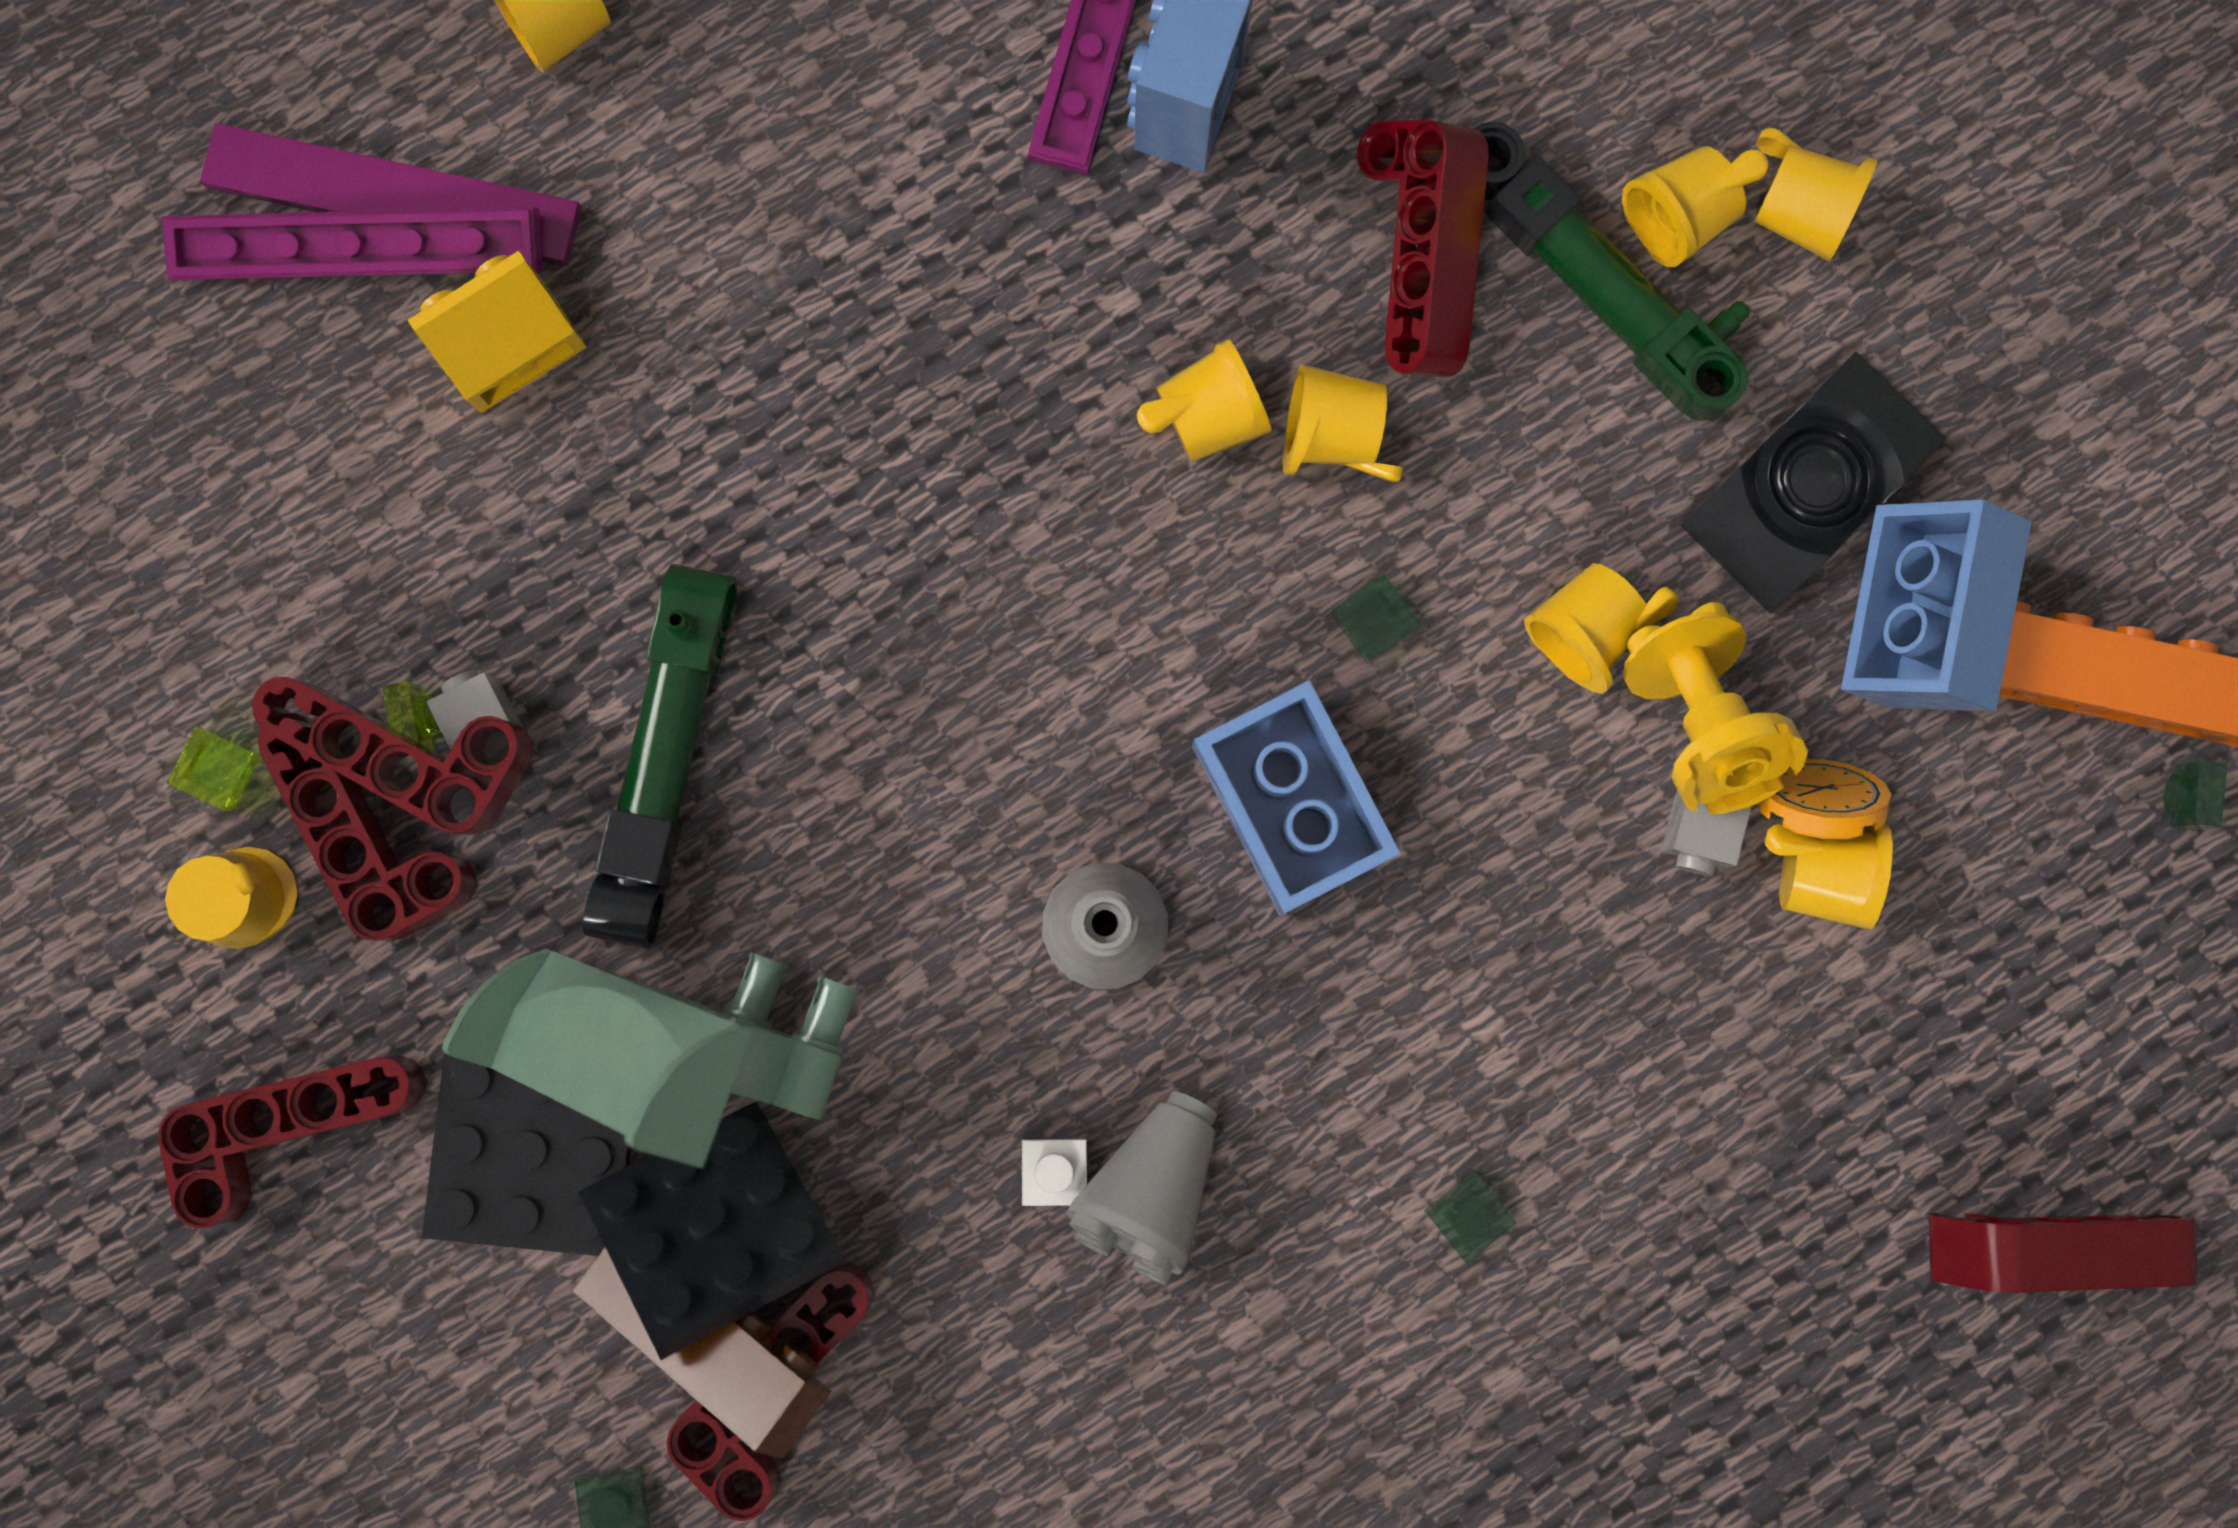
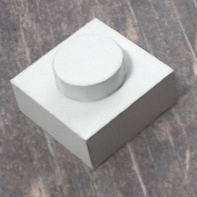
M1022 1139V1206L1071 1205L1072 1201L1087 1185V1139Z

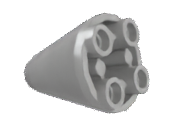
M1092 863L1070 872L1052 890L1043 911L1042 938L1051 961L1069 979L1091 989H1118L1140 980L1158 963L1168 940V913L1159 891L1142 873L1119 863ZM1101 910L1113 912L1118 919L1117 930L1110 936H1100L1092 928L1093 916Z
M1175 1091L1171 1092L1167 1102L1159 1103L1072 1201L1066 1214L1071 1219L1069 1225L1077 1231L1074 1239L1085 1247L1105 1256L1109 1255L1112 1247L1134 1259L1131 1267L1135 1271L1157 1283L1166 1285L1172 1273L1180 1275L1184 1271L1190 1257L1216 1135L1214 1128H1212L1217 1118L1216 1112L1189 1095Z

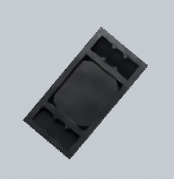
M1856 351L1680 526L1769 613H1772L1834 555L1853 532L1875 512L1876 505H1882L1909 480L1946 438Z

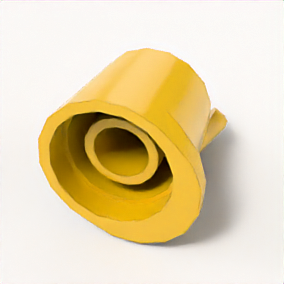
M494 0L502 16L541 73L611 24L609 14L602 0Z
M1770 127L1765 128L1757 139L1756 145L1758 149L1767 155L1780 158L1782 161L1754 222L1830 262L1857 211L1878 160L1867 157L1858 166L1802 149L1780 130Z
M1709 146L1699 147L1629 181L1622 191V204L1626 220L1656 262L1665 267H1677L1680 263L1695 255L1700 248L1743 216L1747 203L1743 186L1756 182L1765 176L1768 170V159L1763 152L1750 149L1741 153L1730 163L1719 151Z
M1230 339L1216 344L1213 352L1156 387L1160 399L1144 403L1137 412L1140 427L1148 433L1161 432L1172 424L1191 462L1272 432L1260 396Z
M1301 364L1297 370L1290 396L1282 460L1284 474L1293 476L1301 463L1338 464L1395 483L1400 481L1403 467L1375 463L1380 450L1386 421V386L1381 383Z
M1593 563L1524 619L1525 629L1532 642L1569 679L1594 693L1603 694L1613 685L1610 670L1628 649L1627 642L1630 637L1638 630L1651 626L1671 615L1678 607L1679 597L1675 591L1668 587H1663L1646 604L1637 590L1626 579L1602 564Z
M1782 824L1773 825L1768 829L1764 840L1766 847L1772 853L1784 856L1779 889L1782 910L1867 930L1874 928L1881 914L1890 882L1893 840L1889 825L1885 824L1876 831L1871 825L1867 826L1862 836L1851 839H1820L1800 835L1782 827Z
M243 847L224 853L194 858L182 865L168 883L165 901L168 916L181 932L193 939L213 945L241 949L257 945L283 929L295 912L299 892L295 874L283 858L270 850Z

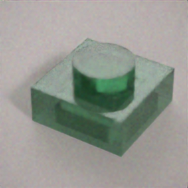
M1384 573L1338 605L1330 613L1367 664L1421 625Z
M2200 760L2176 765L2175 774L2168 778L2163 795L2165 809L2171 812L2170 828L2198 831L2222 827L2227 763Z
M1475 1171L1470 1172L1423 1210L1466 1264L1516 1224Z
M643 1466L580 1475L574 1480L580 1528H651Z

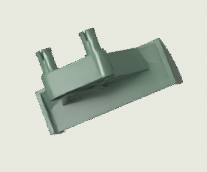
M543 949L514 960L485 980L459 1011L443 1042L442 1049L452 1057L491 1068L624 1134L626 1144L637 1150L703 1168L730 1093L770 1103L797 1114L821 1120L844 1058L841 1055L843 1048L837 1045L859 990L819 976L817 980L818 985L800 1033L793 1031L791 1036L771 1028L773 1022L767 1020L785 971L787 972L789 966L750 952L748 956L749 961L732 1007L725 1005L722 1011L591 966L558 952Z

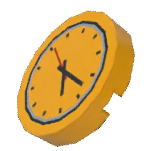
M1806 759L1804 767L1796 777L1791 767L1779 776L1784 788L1772 797L1757 803L1759 811L1766 818L1770 819L1773 813L1782 817V827L1796 834L1820 839H1851L1862 836L1865 826L1871 825L1876 831L1885 825L1892 794L1886 783L1869 771L1842 762L1826 759Z

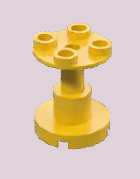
M1717 602L1704 604L1693 611L1691 615L1678 618L1662 627L1651 625L1635 632L1627 642V647L1631 654L1625 661L1623 679L1631 693L1644 699H1667L1682 694L1689 708L1683 720V727L1691 744L1684 749L1675 761L1671 778L1689 810L1697 812L1698 804H1705L1710 815L1727 814L1746 809L1772 797L1784 788L1779 776L1791 767L1796 777L1804 767L1808 750L1792 719L1779 713L1751 714L1741 695L1724 692L1718 677L1729 670L1742 654L1747 635L1739 619L1729 615L1725 606Z

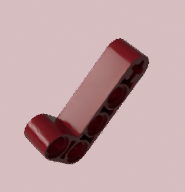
M1427 119L1380 121L1370 125L1359 140L1357 162L1361 172L1370 179L1400 184L1385 335V355L1389 365L1395 371L1403 374L1451 377L1462 370L1468 358L1489 158L1488 144L1485 136L1477 129Z
M275 677L260 686L252 701L253 716L257 724L267 733L437 829L448 833L476 835L489 830L499 818L529 766L533 755L532 740L528 732L519 724L494 716L478 717L470 721L461 731L445 758L328 691L310 683L289 677ZM290 698L294 699L293 704L299 709L319 717L314 724L292 719V713L285 709ZM354 724L360 732L361 743L353 755L345 758L339 749L338 740L341 732L346 727ZM501 730L508 738L509 750L501 762L491 765L484 756L483 746L490 734ZM411 756L418 765V776L411 787L402 790L395 781L394 772L397 764L403 758ZM467 787L475 797L476 807L470 818L460 823L451 812V801L458 790Z
M292 713V719L311 724H314L316 721L313 718ZM261 728L257 743L260 755L348 926L357 936L365 940L395 942L418 932L461 909L470 902L476 891L477 878L473 867L467 860L457 855L427 852L399 865L356 782L299 751L301 756L288 753L287 749L292 746ZM308 763L321 766V768L310 769ZM332 784L337 794L336 805L330 813L321 816L316 808V796L321 788ZM359 839L365 846L366 860L359 870L351 873L345 865L344 855L348 845ZM446 865L451 870L454 878L453 887L449 894L444 898L438 899L431 892L429 885L430 877L439 866ZM387 895L394 902L396 912L391 925L382 930L374 921L373 909L376 902Z
M405 1056L372 1058L181 1105L171 1110L162 1119L158 1129V1142L171 1204L176 1217L185 1225L195 1229L209 1228L240 1217L248 1208L251 1200V1184L244 1155L245 1151L408 1111L419 1103L426 1089V1080L422 1068L413 1059ZM388 1077H397L399 1089L393 1090L389 1094L363 1098L360 1086L382 1082L388 1079ZM323 1084L329 1085L337 1096V1107L330 1118L323 1116L316 1106V1095ZM260 1100L265 1101L273 1112V1123L267 1133L261 1132L253 1121V1111ZM197 1116L201 1117L209 1128V1139L203 1148H199L193 1142L190 1135V1127ZM209 1180L218 1184L223 1193V1202L217 1212L211 1210L204 1200V1189Z
M1938 1213L1929 1214L1931 1281L1982 1291L2004 1293L2195 1286L2198 1284L2196 1219L2194 1217L2130 1214L2003 1218L1965 1213V1218L1938 1216Z
M841 1264L824 1273L772 1325V1329L767 1334V1337L782 1348L780 1336L783 1329L789 1327L802 1329L811 1339L812 1350L809 1357L818 1364L861 1321L871 1307L874 1297L872 1280L864 1270L855 1265ZM831 1283L834 1287L840 1289L849 1283L856 1290L851 1299V1303L856 1309L852 1310L849 1306L843 1305L823 1324L816 1314L834 1294L828 1284ZM808 1305L811 1312L805 1310L803 1306ZM827 1329L832 1330L834 1334L829 1335ZM697 1400L675 1421L669 1430L666 1444L668 1455L673 1463L723 1515L729 1519L742 1522L752 1520L764 1512L778 1491L780 1483L779 1468L770 1455L755 1452ZM698 1421L712 1427L717 1438L716 1449L701 1451L693 1447L687 1436L688 1424ZM744 1469L758 1475L762 1482V1495L756 1498H746L738 1494L732 1484L733 1472Z

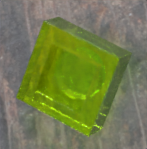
M409 681L383 685L382 691L388 725L431 750L435 749L432 733L439 732L440 728L427 704V701L434 697L431 694L425 695L423 687Z
M195 726L167 784L221 810L233 812L261 755L206 728Z

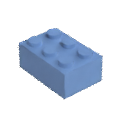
M1153 0L1149 15V21L1153 22L1148 44L1139 42L1128 74V81L1132 82L1127 100V104L1131 105L1127 127L1135 129L1134 150L1205 173L1244 62L1253 0Z
M1986 500L1876 505L1841 690L1891 708L1996 712L2032 522Z
M1310 680L1194 739L1192 749L1279 916L1401 854Z

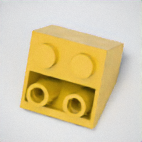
M519 250L510 256L500 255L486 261L477 269L474 279L455 291L447 289L432 295L421 305V312L408 319L415 333L465 400L481 414L587 348L547 284Z

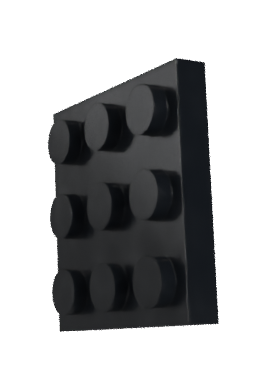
M444 1052L422 1238L599 1256L605 1246L578 1191L629 1166L631 1146L626 1144L624 1134L491 1068L452 1057Z
M757 1101L720 1119L703 1168L651 1154L578 1191L661 1361L844 1263L839 1247Z

